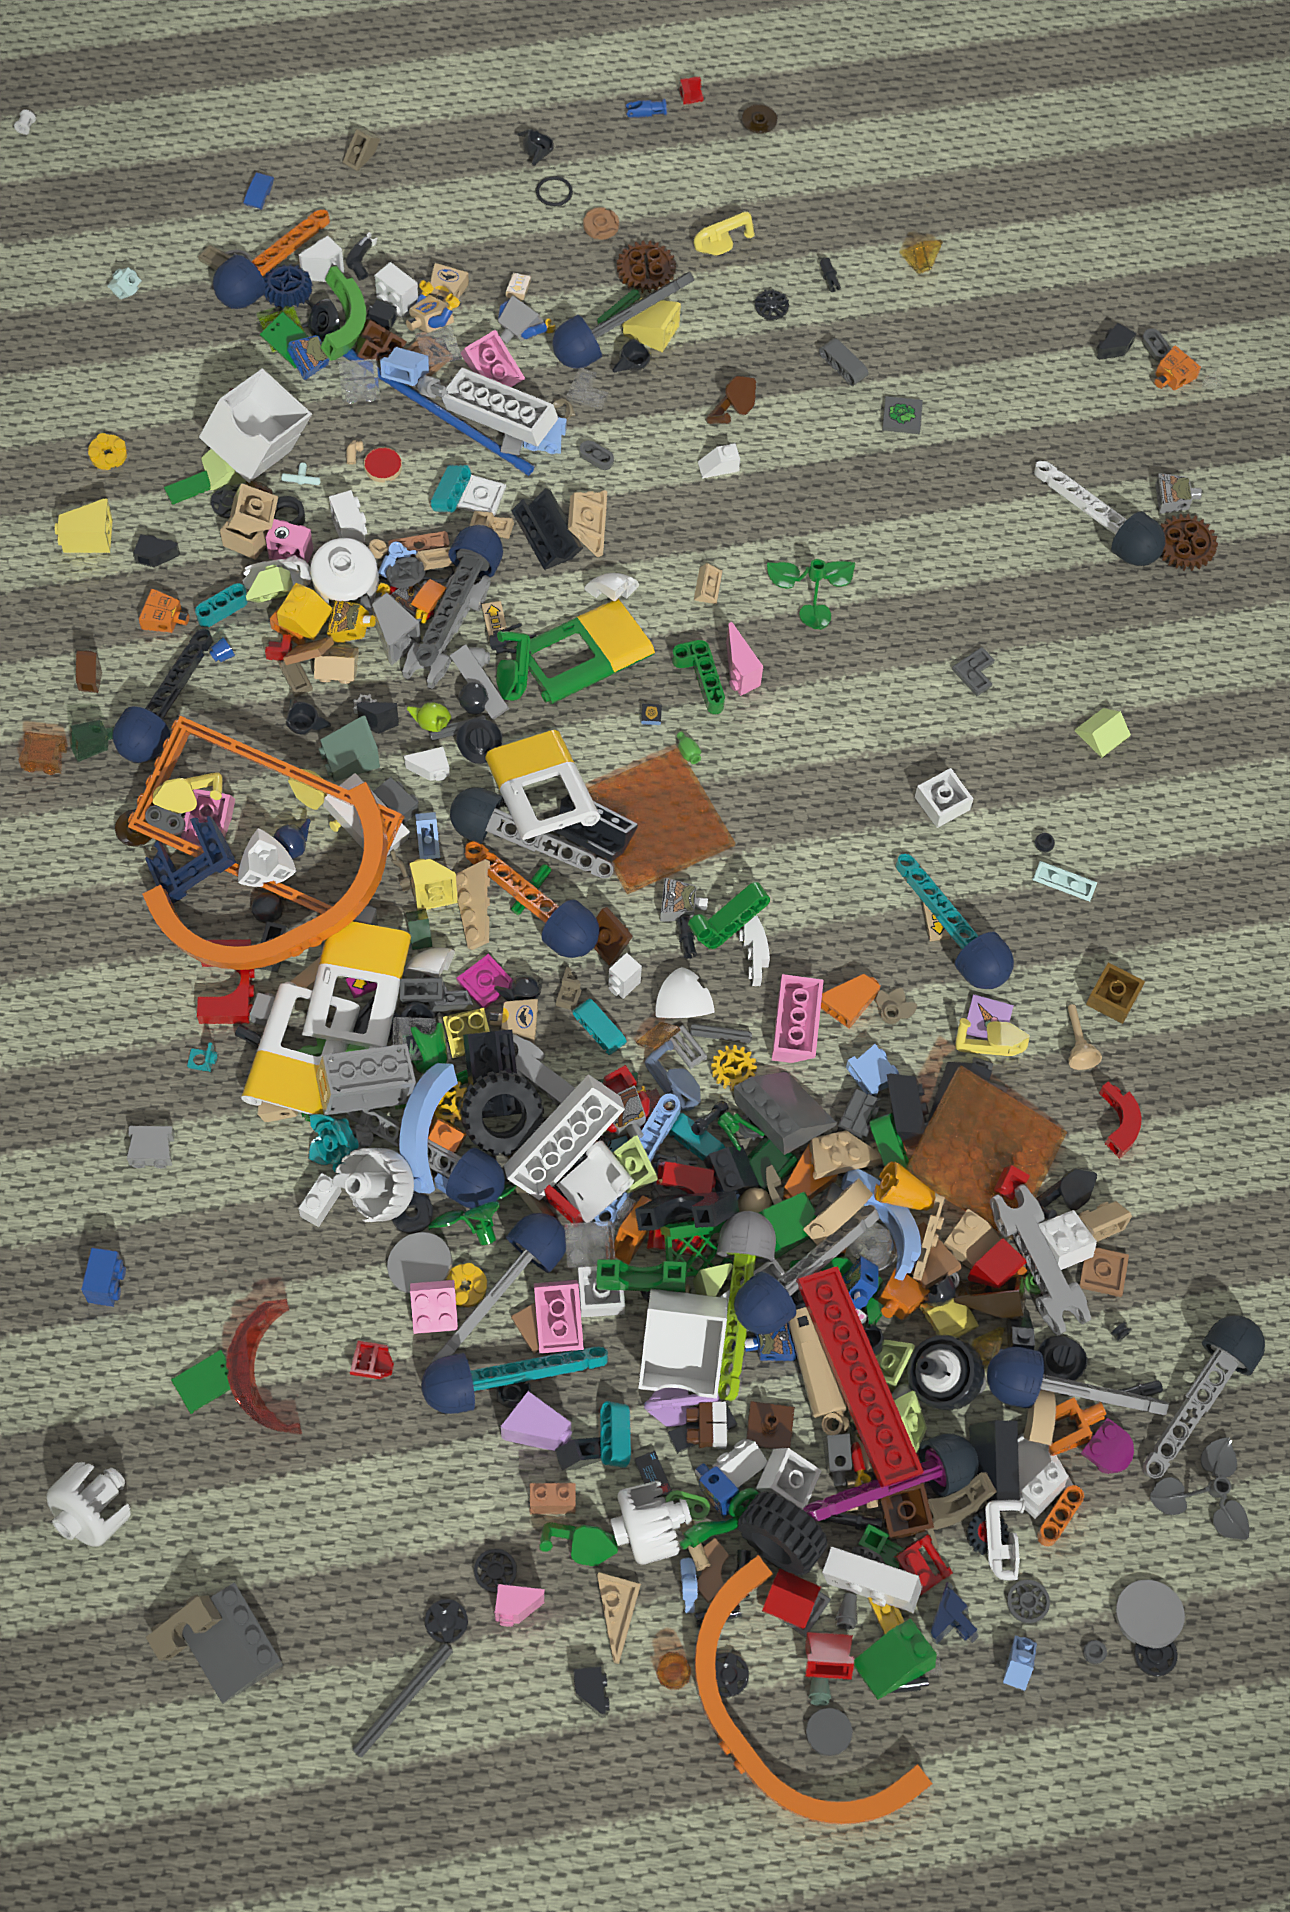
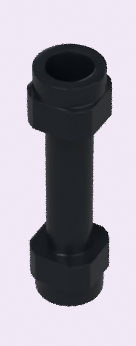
M724 1101L717 1102L708 1115L703 1119L699 1118L691 1126L692 1132L695 1135H701L706 1132L711 1122L717 1117L720 1118L729 1110L728 1104Z

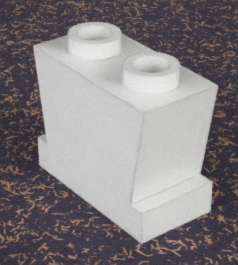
M1053 1461L1022 1490L1020 1501H1026L1024 1509L1035 1519L1066 1488L1065 1484L1069 1476Z

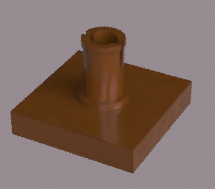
M608 907L601 909L596 917L599 925V936L594 949L608 965H612L619 958L633 936L629 932L628 927L625 928L626 925L622 924Z
M751 1401L746 1439L754 1441L759 1448L790 1449L795 1407Z

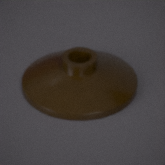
M752 105L743 112L742 123L747 130L753 133H768L777 125V114L766 105Z
M136 809L124 812L115 823L117 838L123 844L131 847L145 845L152 839L139 832L133 833V830L128 827L129 817Z

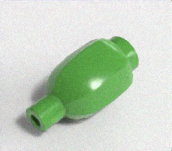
M679 732L676 736L679 740L678 749L680 754L691 764L698 763L701 760L700 747L692 738L686 737L683 732Z

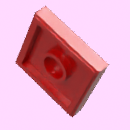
M549 1184L544 1189L547 1202L576 1228H580L584 1224L581 1212Z

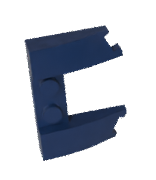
M207 816L208 822L199 823L198 818L190 819L204 853L180 869L176 870L160 841L155 842L153 845L158 849L154 858H145L156 886L162 885L167 891L172 904L188 895V889L214 872L221 873L237 863L223 834L211 816Z

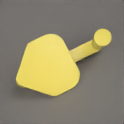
M743 212L704 228L694 238L695 250L711 255H720L731 250L733 241L728 231L745 225L744 236L747 238L754 237L751 214Z
M302 769V770H304V771H306V772H308V773H311V774H313V775H315V776H317V777H320V776H319L318 774H316L314 771ZM289 778L288 782L296 798L313 810H317L324 803V798L327 794ZM336 819L329 822L330 828L334 832H337L341 827Z
M211 773L186 779L167 780L154 790L153 803L176 814L189 812L197 806L193 790L213 786V790L210 792L211 798L220 800L222 797V775L220 773Z
M961 1018L959 1021L955 1047L960 1052L1013 1056L1024 1052L1028 1047L1030 1035L1009 1022L993 1021L988 1023L986 1028L987 1040L966 1039L967 1029L971 1026V1022L965 1018Z

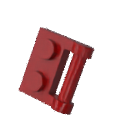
M925 1534L894 1556L903 1571L919 1576L922 1585L920 1595L953 1574L951 1568L946 1566L931 1543L932 1538L929 1534ZM922 1546L939 1570V1573L936 1575L933 1574L918 1550Z

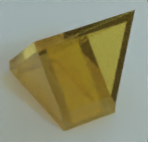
M922 241L899 251V253L918 274L932 269L943 241Z

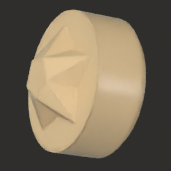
M379 539L372 540L368 545V548L377 559L384 558L388 552L387 545Z

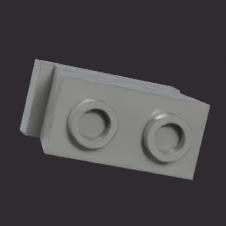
M129 1126L128 1134L131 1139L127 1155L129 1165H132L134 1168H144L145 1165L160 1169L172 1166L170 1142H174L175 1137L172 1126Z

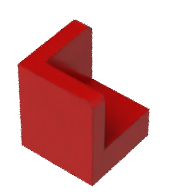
M700 76L680 79L679 92L683 105L704 101Z
M283 634L282 642L270 641L268 647H265L266 659L284 661L283 658L292 650L291 635Z
M626 1065L604 1076L603 1085L616 1094L632 1086L636 1087L637 1084Z
M1013 1165L1005 1167L993 1191L1009 1200H1013L1015 1197L1014 1189L1027 1183L1030 1175Z

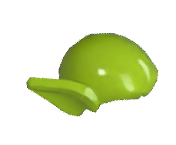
M426 703L422 708L409 706L406 708L421 728L432 732H440L451 719L448 709L439 703Z

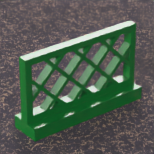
M727 1220L715 1227L695 1228L694 1221L668 1224L661 1227V1234L665 1236L666 1261L676 1262L679 1259L681 1262H686L681 1257V1254L688 1247L694 1253L686 1262V1277L697 1275L700 1270L706 1269L708 1265L710 1266L709 1268L715 1267L711 1260L717 1254L718 1244L714 1246L709 1240L714 1233L720 1234L721 1228ZM694 1236H699L703 1240L697 1249L689 1244ZM679 1239L683 1243L677 1253L672 1249V1240ZM706 1244L713 1249L707 1259L700 1254ZM698 1256L704 1263L696 1270L691 1264ZM721 1256L724 1259L719 1265H724L727 1262L733 1265L734 1262L730 1258Z

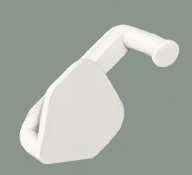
M1025 1500L990 1501L985 1508L988 1562L995 1576L1001 1580L1018 1579L1019 1543L1017 1533H1009L1008 1545L1001 1544L999 1511L1016 1510L1023 1513ZM1002 1559H1009L1011 1570H1002Z

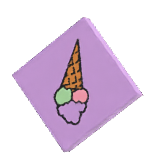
M973 994L967 1016L971 1026L968 1027L966 1035L987 1040V1024L993 1021L1010 1022L1014 1005Z

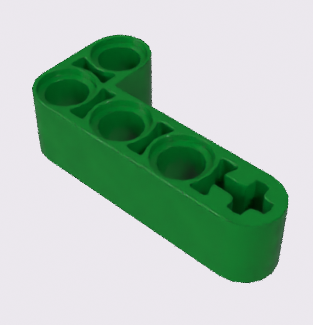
M696 640L676 645L672 653L673 665L679 669L694 666L708 712L711 714L721 713L724 709L725 695L708 643L704 640Z
M753 882L710 919L702 914H698L689 920L688 926L699 942L709 949H716L769 904L770 897L759 882Z
M890 1113L871 1120L870 1127L884 1166L889 1162H896L914 1175L905 1147L896 1130L894 1114Z

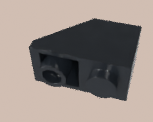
M1117 323L1113 329L1110 328L1105 336L1106 339L1104 341L1101 340L1098 344L1096 358L1102 360L1125 356L1134 344L1137 333Z
M143 534L140 535L133 552L135 563L153 568L178 557L180 554L178 543L172 540L159 539L153 535L147 536Z
M601 1667L574 1669L575 1696L600 1718H605L606 1711H610L609 1696L604 1697L603 1687H608L607 1674L602 1673Z

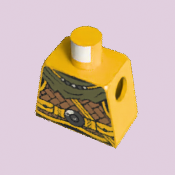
M335 600L327 635L329 637L332 636V639L337 643L362 639L365 637L366 628L375 626L376 619L374 615H369V612L360 604Z

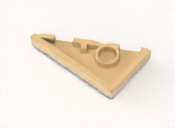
M598 1572L597 1578L613 1662L619 1664L641 1584Z

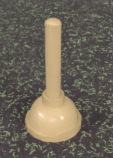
M1071 1004L1068 1006V1012L1076 1042L1075 1047L1071 1050L1068 1063L1075 1070L1090 1069L1101 1062L1102 1055L1092 1044L1084 1040L1076 1006Z

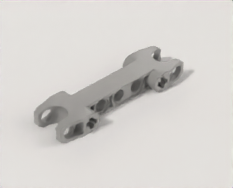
M453 575L449 578L445 587H448ZM462 576L459 581H464L466 576ZM483 576L479 583L472 586L432 665L423 667L418 663L416 652L420 644L417 642L413 643L403 668L404 678H411L417 669H427L430 672L427 679V687L433 689L439 680L444 677L452 660L449 655H446V648L454 633L458 632L464 621L463 618L467 616L470 608L476 611L481 610L482 604L486 601V595L491 583L489 576ZM460 591L454 592V593L452 594V597H457V596H459V595L461 594V592H460ZM441 622L436 628H442L446 623ZM432 638L429 644L436 643L438 638ZM424 654L421 659H428L430 654Z
M513 1034L514 1049L518 1052L515 1057L517 1074L528 1080L533 1087L549 1097L552 1103L558 1107L575 1088L541 1063L545 1058V1054L536 1045Z
M1022 1184L1014 1189L1018 1201L1017 1209L1008 1207L999 1195L990 1199V1205L994 1221L1000 1233L1004 1237L1013 1235L1023 1257L1026 1259L1027 1265L1042 1294L1041 1297L1036 1299L1037 1308L1043 1320L1048 1324L1053 1333L1058 1336L1066 1331L1062 1318L1064 1310L1072 1312L1081 1325L1089 1322L1091 1315L1086 1297L1077 1282L1067 1283L1038 1223L1044 1221V1213L1037 1199Z

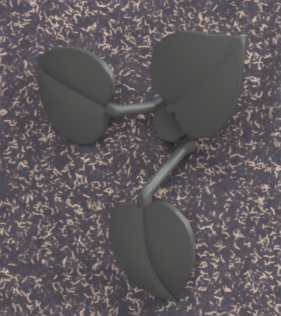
M1228 1437L1210 1443L1201 1453L1200 1461L1202 1468L1212 1472V1477L1215 1478L1208 1483L1207 1487L1184 1494L1183 1484L1176 1478L1167 1477L1160 1480L1150 1494L1152 1504L1159 1511L1168 1515L1183 1513L1187 1509L1185 1498L1208 1492L1214 1498L1220 1497L1219 1506L1221 1509L1215 1511L1213 1515V1525L1216 1531L1226 1538L1241 1540L1249 1538V1521L1242 1505L1234 1500H1230L1224 1505V1501L1227 1499L1226 1494L1231 1490V1483L1227 1477L1233 1475L1237 1468V1458L1231 1439Z

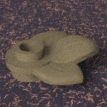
M901 987L893 990L889 995L882 990L877 994L876 1003L881 1009L882 1020L887 1024H896L900 1019H908L917 1009L916 1003L906 1002L905 993ZM892 1012L894 1017L888 1016L887 1013Z

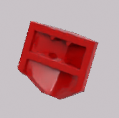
M357 1341L350 1375L382 1379L392 1375L394 1363L387 1345Z

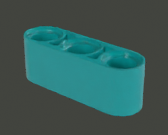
M449 465L446 468L431 499V508L434 512L455 511L471 478L469 466Z
M240 583L233 584L200 603L195 609L198 624L202 627H210L245 607L248 603L245 586Z
M588 998L572 1010L577 1021L580 1020L579 1023L590 1035L593 1034V1039L603 1050L606 1049L605 1052L608 1055L613 1054L627 1043L622 1032L592 999Z
M683 1113L679 1114L668 1133L671 1137L674 1136L673 1138L688 1150L690 1148V1151L702 1161L708 1154L726 1148L707 1131L701 1135H695L691 1130V1126L695 1122Z
M605 1401L600 1409L601 1461L604 1465L626 1468L631 1460L630 1409L626 1404Z

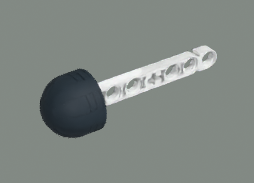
M1039 461L1036 463L1034 470L1036 477L1043 482H1047L1048 486L1115 534L1111 551L1120 559L1131 565L1146 566L1155 562L1161 556L1165 547V534L1160 524L1153 518L1140 511L1125 519L1063 472L1058 471L1049 462Z

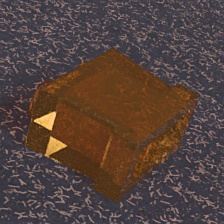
M25 732V746L18 759L21 769L27 772L43 771L49 775L61 774L62 752L66 753L68 748L65 736Z

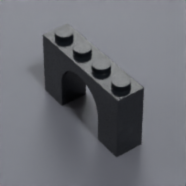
M736 1191L662 1195L635 1209L639 1231L658 1230L673 1221L694 1217L695 1228L715 1227L739 1213Z

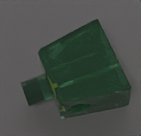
M101 720L70 726V748L77 762L107 751L108 740L113 739L114 726L105 728Z

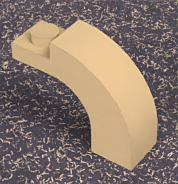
M858 1178L830 1206L806 1225L803 1230L818 1246L847 1222L871 1198L872 1192Z
M1040 1389L1036 1402L1028 1409L1023 1438L1051 1445L1056 1416L1054 1392Z

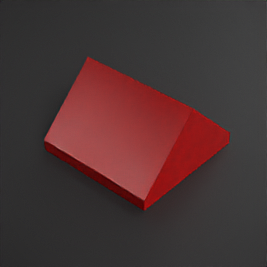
M1002 1238L974 1264L967 1278L972 1282L1000 1288L1027 1261Z
M779 1568L762 1612L805 1629L821 1586Z

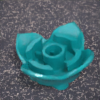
M324 1114L309 1116L312 1129L318 1133V1136L311 1142L308 1159L320 1165L333 1164L332 1169L336 1173L337 1166L343 1163V1157L350 1155L352 1151L358 1149V1140L354 1137L346 1118L335 1119Z

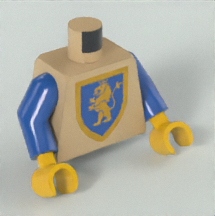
M422 280L419 287L423 292L419 294L416 304L410 308L411 319L406 321V325L410 331L419 328L426 333H430L454 323L452 309L457 308L460 302L451 293L446 297L448 304L431 295L427 297V294L432 293L434 288L430 282L427 283L425 280Z

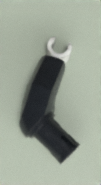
M370 232L367 234V237H363L353 246L346 258L347 267L354 271L359 281L369 276L362 264V259L377 242V237L370 239L372 235Z

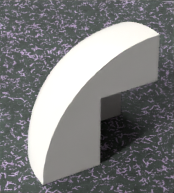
M607 573L592 579L586 584L584 590L595 598L603 593L615 602L621 595L627 599L639 587V583L636 579L625 574Z
M258 828L244 851L239 867L238 883L253 887H262L265 882L275 881L277 884L292 876L296 872V868L286 849L275 838Z
M432 948L420 952L407 963L402 976L410 979H421L426 974L440 978L443 969L448 971L455 951L449 948Z
M678 968L666 978L659 991L656 1002V1017L687 1018L714 1013L711 995L707 988H702L697 981L699 977L694 972L686 968Z

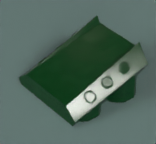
M767 1136L748 1155L759 1183L758 1187L767 1191L768 1194L766 1168L773 1165L782 1181L792 1173L793 1168L798 1164L795 1155H792L790 1152L784 1155Z

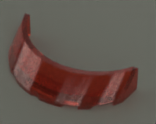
M287 1299L267 1301L256 1307L257 1309L241 1322L235 1331L236 1333L228 1348L226 1367L229 1371L227 1375L229 1386L239 1406L257 1423L278 1432L302 1434L300 1423L285 1424L267 1408L257 1389L254 1365L260 1341L271 1324L283 1313L290 1311Z

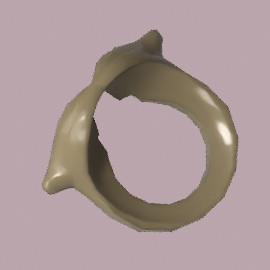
M564 398L553 399L555 409L564 404L567 405L565 419L568 420L571 416L576 415L569 401Z

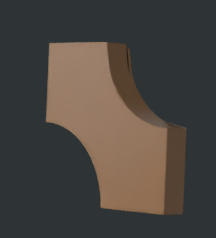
M716 1538L703 1547L711 1566L702 1570L697 1580V1590L707 1603L715 1598L718 1591L724 1585L721 1569L724 1562L729 1558V1554Z

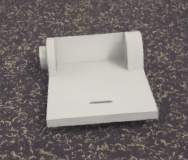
M595 1141L586 1152L588 1158L557 1184L569 1202L581 1212L582 1218L587 1224L630 1188L634 1182L633 1178L603 1141Z
M1024 1433L1018 1435L1020 1499L1022 1498V1490L1051 1461L1066 1473L1057 1455L1050 1456L1048 1452L1049 1445L1029 1441L1023 1438ZM1069 1477L1065 1484L1066 1488L1073 1485Z

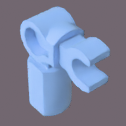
M400 542L391 543L388 547L389 555H385L378 570L379 575L387 578L386 571L390 565L396 564V557L402 559L410 557V555L416 556L417 551H408L407 547L402 546Z
M684 1558L680 1560L685 1613H695L694 1601L697 1599L695 1564L692 1558Z

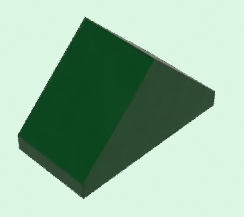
M426 909L406 912L412 950L433 947Z

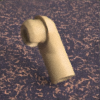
M353 440L347 446V464H356L357 451H363L362 441Z

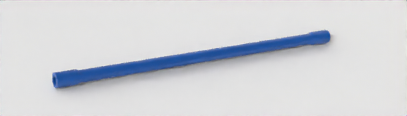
M353 349L343 356L497 454L527 476L534 471L535 467L514 454L502 453L499 444L409 386L381 377V368L368 360L356 356Z

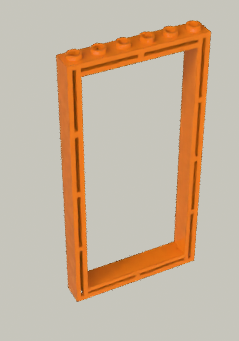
M180 716L172 725L171 730L173 732L170 738H167L163 744L164 751L161 757L159 756L155 761L153 774L147 778L145 784L147 787L144 794H140L137 800L138 806L136 811L132 812L129 817L128 827L194 858L204 853L201 847L151 826L145 819L147 809L151 806H156L153 803L154 790L169 780L190 734L351 806H354L347 789ZM378 804L385 820L388 854L404 816L399 812ZM235 863L224 871L238 877L240 865ZM275 881L265 882L261 887L319 914H323L333 907L282 883L276 884Z

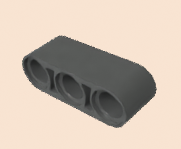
M833 338L819 348L820 356L823 359L825 358V361L835 371L838 370L837 373L847 382H850L851 386L856 385L869 375L867 367L837 338Z

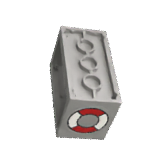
M407 1044L322 1055L316 1075L324 1115L407 1104L416 1084Z

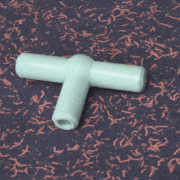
M305 463L299 464L298 475L283 473L281 477L282 481L295 482L299 485H320V478L305 476L307 467Z

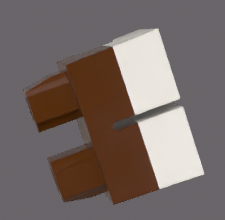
M726 1402L699 1403L698 1407L687 1408L686 1422H698V1429H687V1443L699 1444V1448L717 1447V1449H726Z

